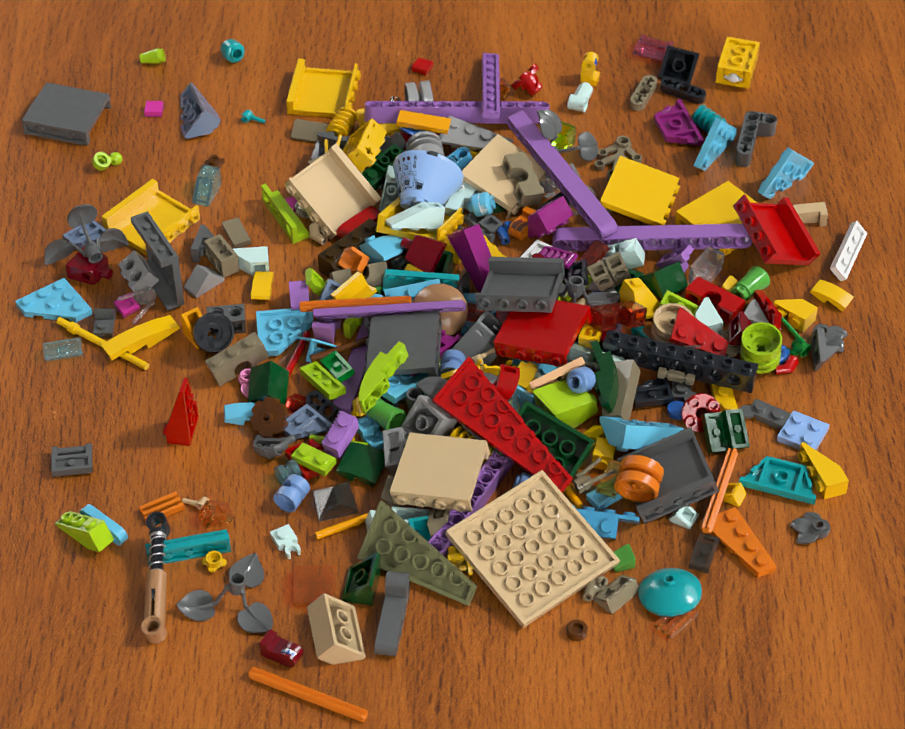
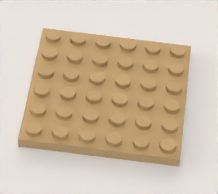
M543 470L446 530L445 533L522 628L620 563V559Z

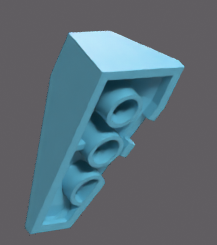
M373 235L364 239L365 243L359 246L362 253L370 258L367 265L386 261L406 250L400 247L403 238L393 235L375 238Z
M600 416L599 419L608 443L616 446V450L628 452V449L642 448L684 430L682 427L668 423L644 422L635 419L629 421L622 420L619 417Z

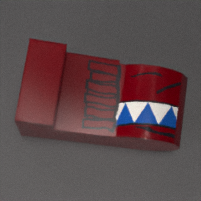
M269 629L259 643L261 656L290 668L296 665L304 653L298 644L277 636V632Z

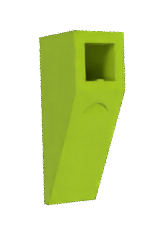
M69 511L64 513L61 519L55 523L57 527L87 549L100 552L114 541L110 530L102 519Z

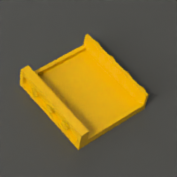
M298 59L286 101L287 114L333 118L341 107L353 109L352 102H355L354 91L358 90L357 80L360 81L361 77L358 63H355L353 71L307 68L305 67V59Z
M620 156L600 203L605 209H610L649 225H665L667 220L664 218L668 219L671 208L668 207L673 206L676 198L673 195L677 196L680 188L677 185L679 178Z
M151 179L102 215L103 227L106 230L110 228L120 229L125 234L128 244L147 255L146 244L132 225L130 217L148 211L169 243L200 220L198 205L190 209L159 191L158 182L154 179Z
M727 181L677 210L675 225L743 224L733 205L745 193ZM746 195L750 203H757L755 200ZM737 248L719 249L718 258L720 259L730 254Z
M398 197L378 214L376 232L401 238L407 237L411 240L414 239L415 235H422L443 242L446 241L448 234L457 230L458 225H462L464 220L463 208L460 207L452 216L444 214L443 225L435 231H428L425 228H419L418 231L409 230L408 228L393 230L385 223V220L405 210L400 207L401 202L400 197Z

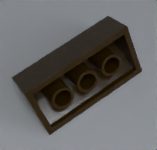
M369 218L318 254L319 271L330 278L329 273L344 270L337 265L344 249L353 246L361 251L359 245L365 243L364 239L373 235L375 238L388 235L376 232L377 223Z

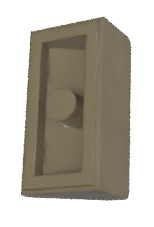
M295 119L291 139L317 143V132H326L328 124Z
M431 509L427 521L431 536L448 522L451 510Z
M620 575L598 593L593 600L606 611L614 614L638 593L639 586L635 578Z

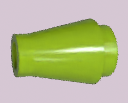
M156 48L140 54L141 63L162 64V62H165L164 50Z

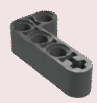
M749 111L745 114L736 151L735 163L738 166L748 167L751 164L757 135L765 137L775 135L777 117L775 115L756 111Z
M387 571L385 599L375 641V654L397 656L409 599V573Z

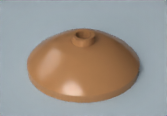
M429 285L422 289L413 300V303L463 300L466 303L465 311L442 312L440 317L442 320V330L446 331L445 334L449 336L458 333L466 323L468 316L467 302L461 292L450 285Z

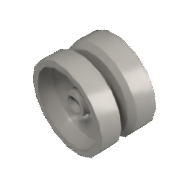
M420 81L418 90L414 82L405 83V101H433L430 81Z

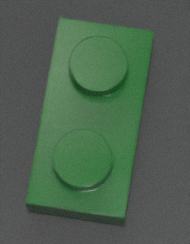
M336 350L320 360L322 366L340 383L355 374L353 368Z

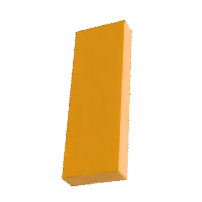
M400 110L396 126L448 135L451 118Z

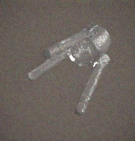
M149 286L118 297V300L121 301L136 296L134 297L135 301L138 300L141 305H146L133 320V324H136L146 311L155 304L153 300L156 299V293Z

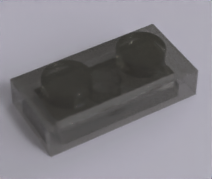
M700 533L688 568L708 574L720 538Z

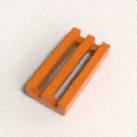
M175 491L139 506V510L146 521L148 515L152 512H162L168 517L185 510V505L181 502V498L178 497Z

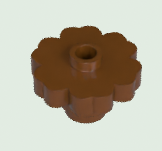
M265 397L263 401H257L251 409L254 414L250 419L254 430H259L261 436L275 437L276 434L283 433L288 426L286 421L289 417L287 406L280 404L278 398Z

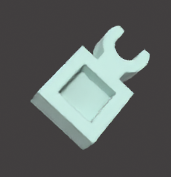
M289 524L270 531V537L278 550L285 549L287 559H291V551L301 555L300 546L297 544L298 539Z

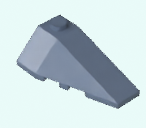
M190 82L180 95V107L183 109L181 131L187 139L211 134L213 130L218 128L221 121L217 112L194 84Z

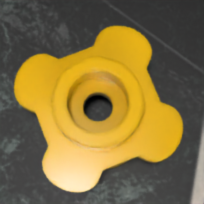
M211 551L202 559V564L208 567L209 572H216L220 567H225L227 561L222 559L220 552Z

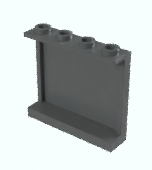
M46 82L22 119L24 134L88 146L90 143L89 132L104 108H111L110 96L106 93Z
M148 211L130 217L132 225L146 244L148 257L146 261L159 279L152 287L167 311L184 305L177 253Z
M489 258L490 271L481 293H475L477 310L552 313L565 275L563 259Z
M439 310L371 316V324H368L369 338L366 339L368 352H365L366 366L363 367L364 375L380 352L388 354L400 341L406 346L408 358L393 375L428 373L429 377H438L442 320Z
M691 427L617 459L620 464L622 458L628 455L646 456L658 462L664 469L663 479L659 485L658 497L647 503L635 502L644 524L719 492Z

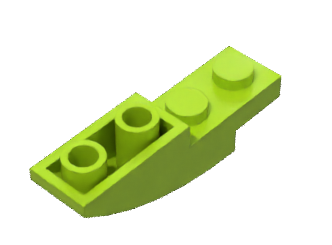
M398 341L388 354L380 352L369 366L359 391V403L364 413H367L376 404L378 399L388 391L390 387L389 377H392L399 366L407 360L408 353L404 343Z

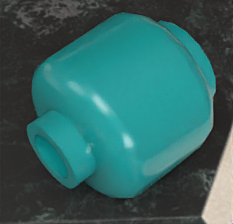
M228 39L221 45L220 53L229 62L236 63L244 57L245 49L238 41Z

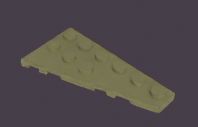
M380 500L357 558L363 560L378 552L380 554L381 569L409 573V581L470 606L477 585L384 501Z

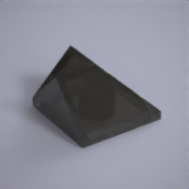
M349 481L310 489L319 522L359 513Z

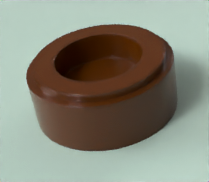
M572 620L567 624L566 635L570 640L582 641L586 638L588 627L585 622Z

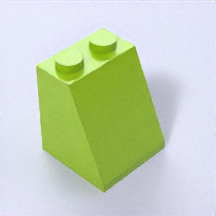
M566 379L532 391L537 406L572 428H576L598 412V400L594 394H589L588 392L577 394L572 392L567 385Z

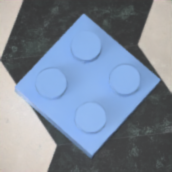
M793 410L778 434L777 441L800 450L801 443L804 442L817 450L829 430V424Z

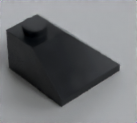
M667 45L658 78L670 77L691 84L700 53Z

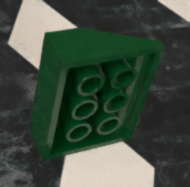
M525 401L518 414L529 429L536 434L540 442L548 448L556 461L574 479L575 474L581 469L595 447V440L532 403ZM495 450L496 453H498V454H500L501 456L505 457L506 459L510 460V459L507 458L505 455H503L501 452H499L498 450Z

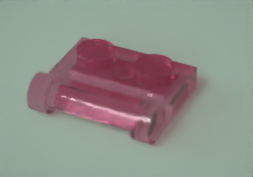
M642 34L633 49V54L663 62L667 45L674 47V42H666Z

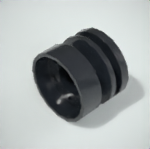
M206 313L198 318L193 326V341L198 348L205 352H220L227 348L233 340V324L222 313ZM209 328L217 330L215 338L208 336Z

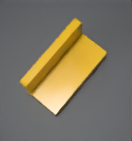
M357 271L330 295L333 300L370 298L377 290L368 285L362 273Z

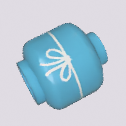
M482 192L471 196L468 208L476 217L492 214L496 204L493 195H490L488 192Z

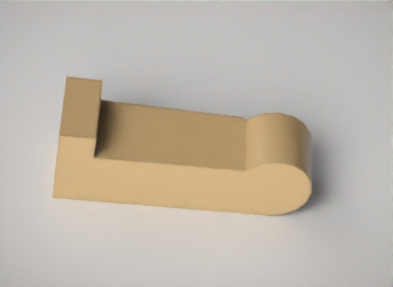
M825 202L793 205L803 224L818 223L819 226H826L828 212Z

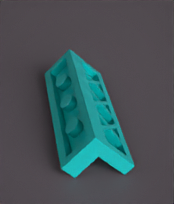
M385 269L382 292L385 289L439 279L440 284L450 285L457 289L459 275Z
M227 529L165 540L164 554L166 556L163 557V562L168 564L206 557L207 553L211 551H218L221 554L231 552ZM148 543L145 544L148 564L150 565L149 557L151 554L149 549L151 545Z

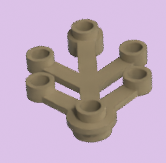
M619 136L615 140L614 145L598 150L597 157L600 160L595 161L594 169L596 171H603L605 165L614 162L613 169L607 172V181L609 182L619 157L627 158L624 152L630 155L633 161L642 163V156L631 148V141L627 136ZM614 151H617L616 154H613V155H611V156L608 157V154H609V153H612V152H614Z

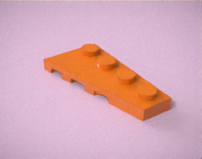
M737 508L718 513L711 536L716 541H721L726 546L725 549L731 554L734 553L739 558V562L757 578L775 572V563Z

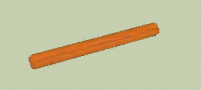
M411 296L301 301L299 309L300 312H313V309L404 304L412 303Z
M728 448L716 480L719 492L711 495L700 527L704 534L712 533L738 456L736 448Z
M255 666L249 670L248 675L252 680L352 719L365 722L368 716L366 709Z

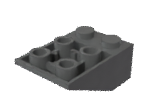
M486 310L476 319L452 349L461 351L466 359L468 356L472 358L478 354L485 353L495 348L493 341L503 324ZM496 352L483 358L484 364L489 366L498 356Z

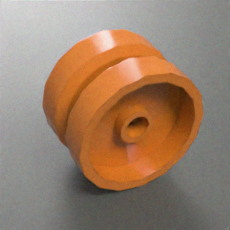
M628 455L623 457L614 483L615 491L620 496L633 502L647 503L656 499L660 490L659 485L664 475L663 467L655 460L646 456Z

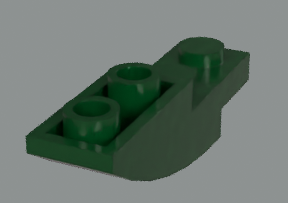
M395 144L379 155L375 163L362 173L374 190L378 189L385 182L388 165L393 166L395 158L400 153L405 152Z
M598 340L590 342L593 348L590 351L593 362H598L595 365L597 372L594 373L596 378L594 387L597 393L601 392V396H598L602 408L606 406L608 413H612L616 405L619 389L617 368L611 352L603 353Z

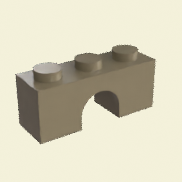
M525 152L506 154L501 167L507 180L518 179L521 181L518 182L514 191L519 206L540 204L544 196V189L538 181L536 172L532 169L530 159L527 158Z
M386 261L366 265L365 280L367 284L372 287L381 286L382 289L383 273L385 269H388ZM350 268L329 273L331 280L341 285L352 276Z
M253 332L205 362L219 386H222L236 377L234 370L241 362L249 361L252 367L269 358L264 344L257 334Z

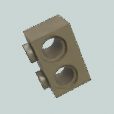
M221 234L204 240L206 257L223 278L239 271L238 255Z

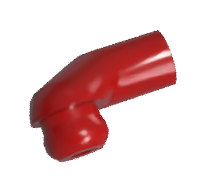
M788 356L784 365H778L774 369L775 375L793 373L799 363L797 356Z

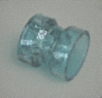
M294 459L287 461L284 466L278 465L274 467L275 475L281 485L290 474L302 475L300 467Z

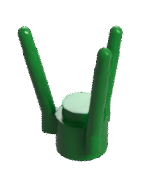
M782 317L781 321L785 324L784 326L795 338L791 344L793 349H789L790 354L799 355L800 357L806 356L811 350V345Z

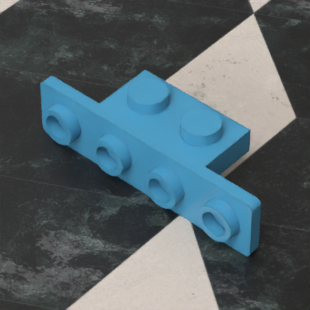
M593 507L576 509L601 538L616 540L618 521L639 524L640 517H636V514L632 512H624L621 515L615 514L616 511L604 509L603 512L595 511Z

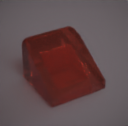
M297 393L287 397L285 405L288 412L293 414L306 405V397Z

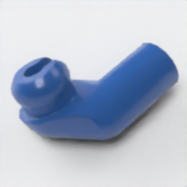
M505 221L503 226H500L497 230V235L503 245H507L510 242L508 237L510 221Z

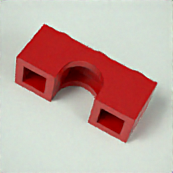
M697 277L686 288V300L700 306L704 298L708 297L711 303L717 306L716 311L722 321L728 325L740 311L744 312V299L700 277Z

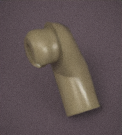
M600 576L589 582L583 599L591 602L596 593L601 592L607 587L608 579Z

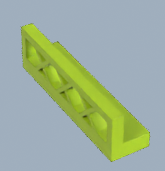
M266 184L261 185L263 203L292 243L308 239V230L278 190L272 192Z

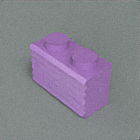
M339 411L340 414L337 415L336 421H333L334 424H332L330 431H328V434H326L322 441L325 453L337 459L342 458L359 429L357 418L343 411Z

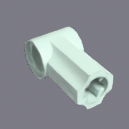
M583 82L579 84L576 92L570 95L568 109L580 112L586 111L588 100L593 93V87L589 83Z

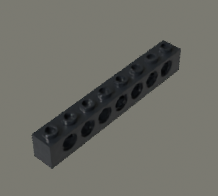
M608 330L603 341V352L610 351L612 355L625 358L624 360L634 359L637 366L658 371L659 367H665L667 370L673 369L685 372L686 375L687 373L694 374L696 381L748 393L753 392L757 380V363Z

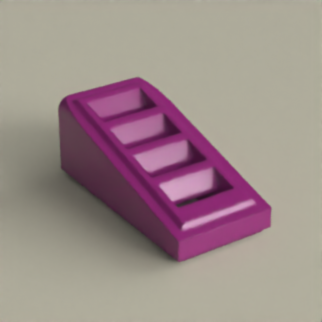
M544 246L539 252L545 258L563 259L564 268H569L578 257L577 253L550 246Z

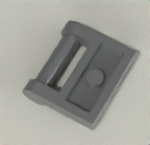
M86 443L85 446L65 448L51 447L53 477L93 473L92 443Z

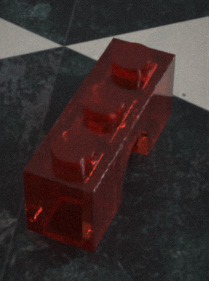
M635 301L590 306L592 321L589 326L600 332L615 330L616 324H623L629 328L645 326L647 308Z

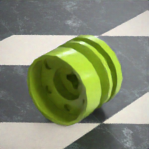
M764 322L753 323L746 327L742 333L740 359L757 363V373L759 374L773 371L780 363L781 332L775 326Z

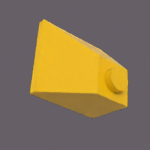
M640 278L625 279L619 291V300L636 320L653 318L660 303Z

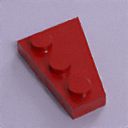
M762 289L755 290L753 299H756L768 322L781 332L782 314Z
M678 308L669 342L695 350L726 356L729 342L683 308Z

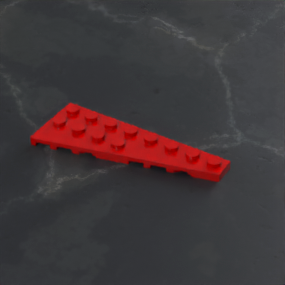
M468 356L432 399V402L477 436L487 441L488 444L533 476L543 470L563 493L571 484L573 478L550 454L548 448L540 442L536 434L529 429L511 404L497 391L495 385L487 379L484 372L472 361L473 359Z

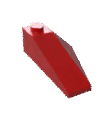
M183 378L168 423L164 424L163 434L166 435L168 444L190 446L199 419L197 401H193L195 396L194 393H191V385L188 378Z

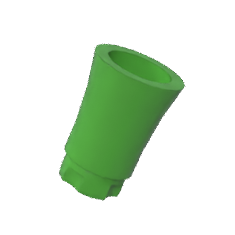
M753 266L734 285L731 293L748 301L754 296L755 290H764L769 287L770 278L764 269Z
M380 398L366 413L368 417L382 426L384 430L399 428L406 419L404 410L396 408Z

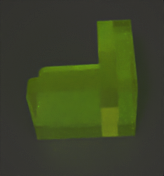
M561 121L562 131L557 134L558 138L552 145L558 149L571 148L575 143L576 126Z

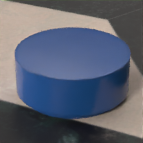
M681 401L670 402L667 407L668 416L674 420L682 419L681 410L684 403Z

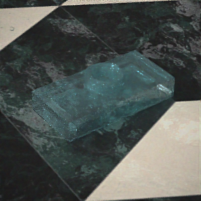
M81 337L42 343L45 361L83 355Z

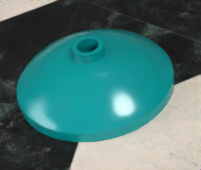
M663 568L650 573L642 580L638 594L641 604L648 611L660 616H678L691 611L697 606L702 597V587L697 577L686 570Z

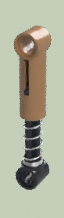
M156 511L149 514L146 519L150 536L149 542L151 547L149 552L151 556L149 561L151 564L148 566L149 571L146 572L144 620L141 624L144 635L152 644L161 643L167 636L165 628L167 573L163 570V565H165L163 557L166 556L164 554V548L166 547L164 541L171 532V526L164 513Z

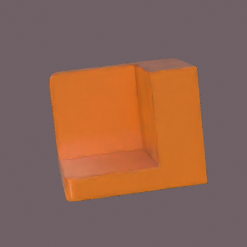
M351 246L343 250L337 265L342 269L350 268L351 275L353 276L357 271L363 273L370 258Z

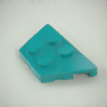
M766 456L760 461V464L750 469L748 475L742 476L739 479V483L743 487L815 505L816 495L813 494L812 483L808 477V470L805 465Z

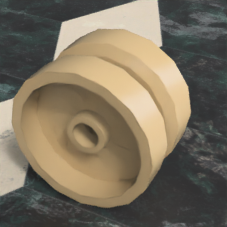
M668 303L660 306L653 315L651 339L677 345L669 342L678 308L681 307L692 316L694 315L688 308L680 304Z

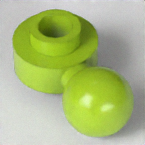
M98 152L92 158V165L97 170L104 171L110 164L114 166L121 164L123 160L122 155L118 152H113L108 156L106 153Z

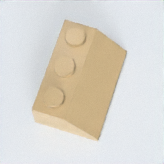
M325 593L307 606L318 659L334 665L366 658L355 606Z

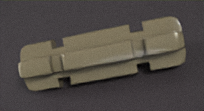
M659 367L657 377L661 379L667 378L669 381L678 383L685 382L686 385L690 386L695 382L694 374L687 373L686 375L685 372L673 369L667 370L665 367Z

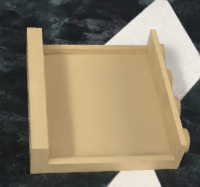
M497 134L462 170L464 176L463 183H468L481 193L488 192L490 195H493L495 202L508 210L506 215L508 219L512 214L516 215L520 209L514 191L518 182L521 181L518 179L507 180L501 165L506 154L524 151ZM525 152L527 158L531 161L533 171L537 174L539 183L543 185L546 182L545 171L532 156Z
M337 144L333 145L325 154L293 178L290 177L284 184L287 192L296 198L298 205L306 210L311 221L319 225L321 233L328 237L329 240L337 235V229L342 223L368 206L377 205L382 199Z
M409 433L390 489L393 502L399 505L406 504L418 507H432L439 510L449 509L458 512H472L470 501L483 459H488L490 454L487 441Z

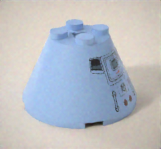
M410 150L400 153L393 163L401 202L400 207L405 210L421 202H439L441 205H444L463 183L464 176L461 169L453 161L439 154L436 157L427 154V151Z

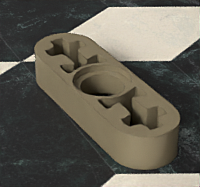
M646 75L642 78L630 98V108L632 110L641 111L645 108L657 88V78L655 76Z

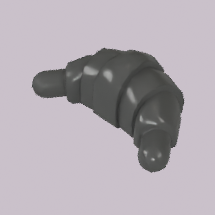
M256 435L253 441V449L256 454L266 459H273L276 456H280L288 448V445L295 442L296 437L290 435L286 438H264L261 435Z

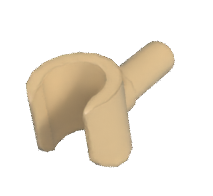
M495 348L473 356L472 361L475 363L477 359L483 360V358L495 353Z
M205 496L199 501L182 499L183 503L196 506L200 512H205L211 507L210 504H207L210 500Z

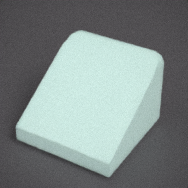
M688 505L673 511L668 520L684 528L691 529L699 514Z

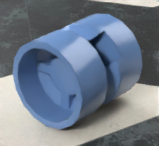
M451 349L445 351L441 356L438 376L441 377L443 373L458 369L466 360L465 355L458 350Z
M290 474L273 496L275 504L286 512H295L310 491V485L301 476Z

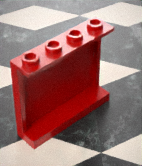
M743 194L733 205L765 264L811 265L821 255L788 197H783L777 204L750 203L746 194Z
M556 300L552 313L510 311L493 341L496 355L559 367L567 364L566 357L583 324L590 325L592 321L590 306Z

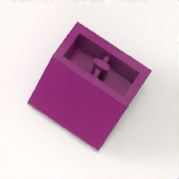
M564 196L554 199L528 216L529 238L535 236L540 238L545 234H551L556 230V227L563 226L569 222L568 218L574 214Z

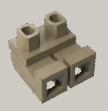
M620 252L605 258L607 266L601 260L587 267L600 292H605L609 288L622 284L625 279H632Z

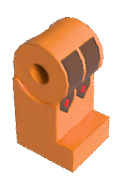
M525 206L522 214L510 224L508 234L521 241L528 237V216L534 213L535 210Z

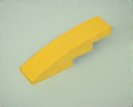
M168 315L135 326L113 337L101 346L113 361L127 351L133 354L145 345L148 349L180 329V327Z

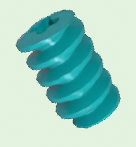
M704 104L700 105L691 116L694 124L709 133L715 118L726 122V119L716 115V112L707 108Z

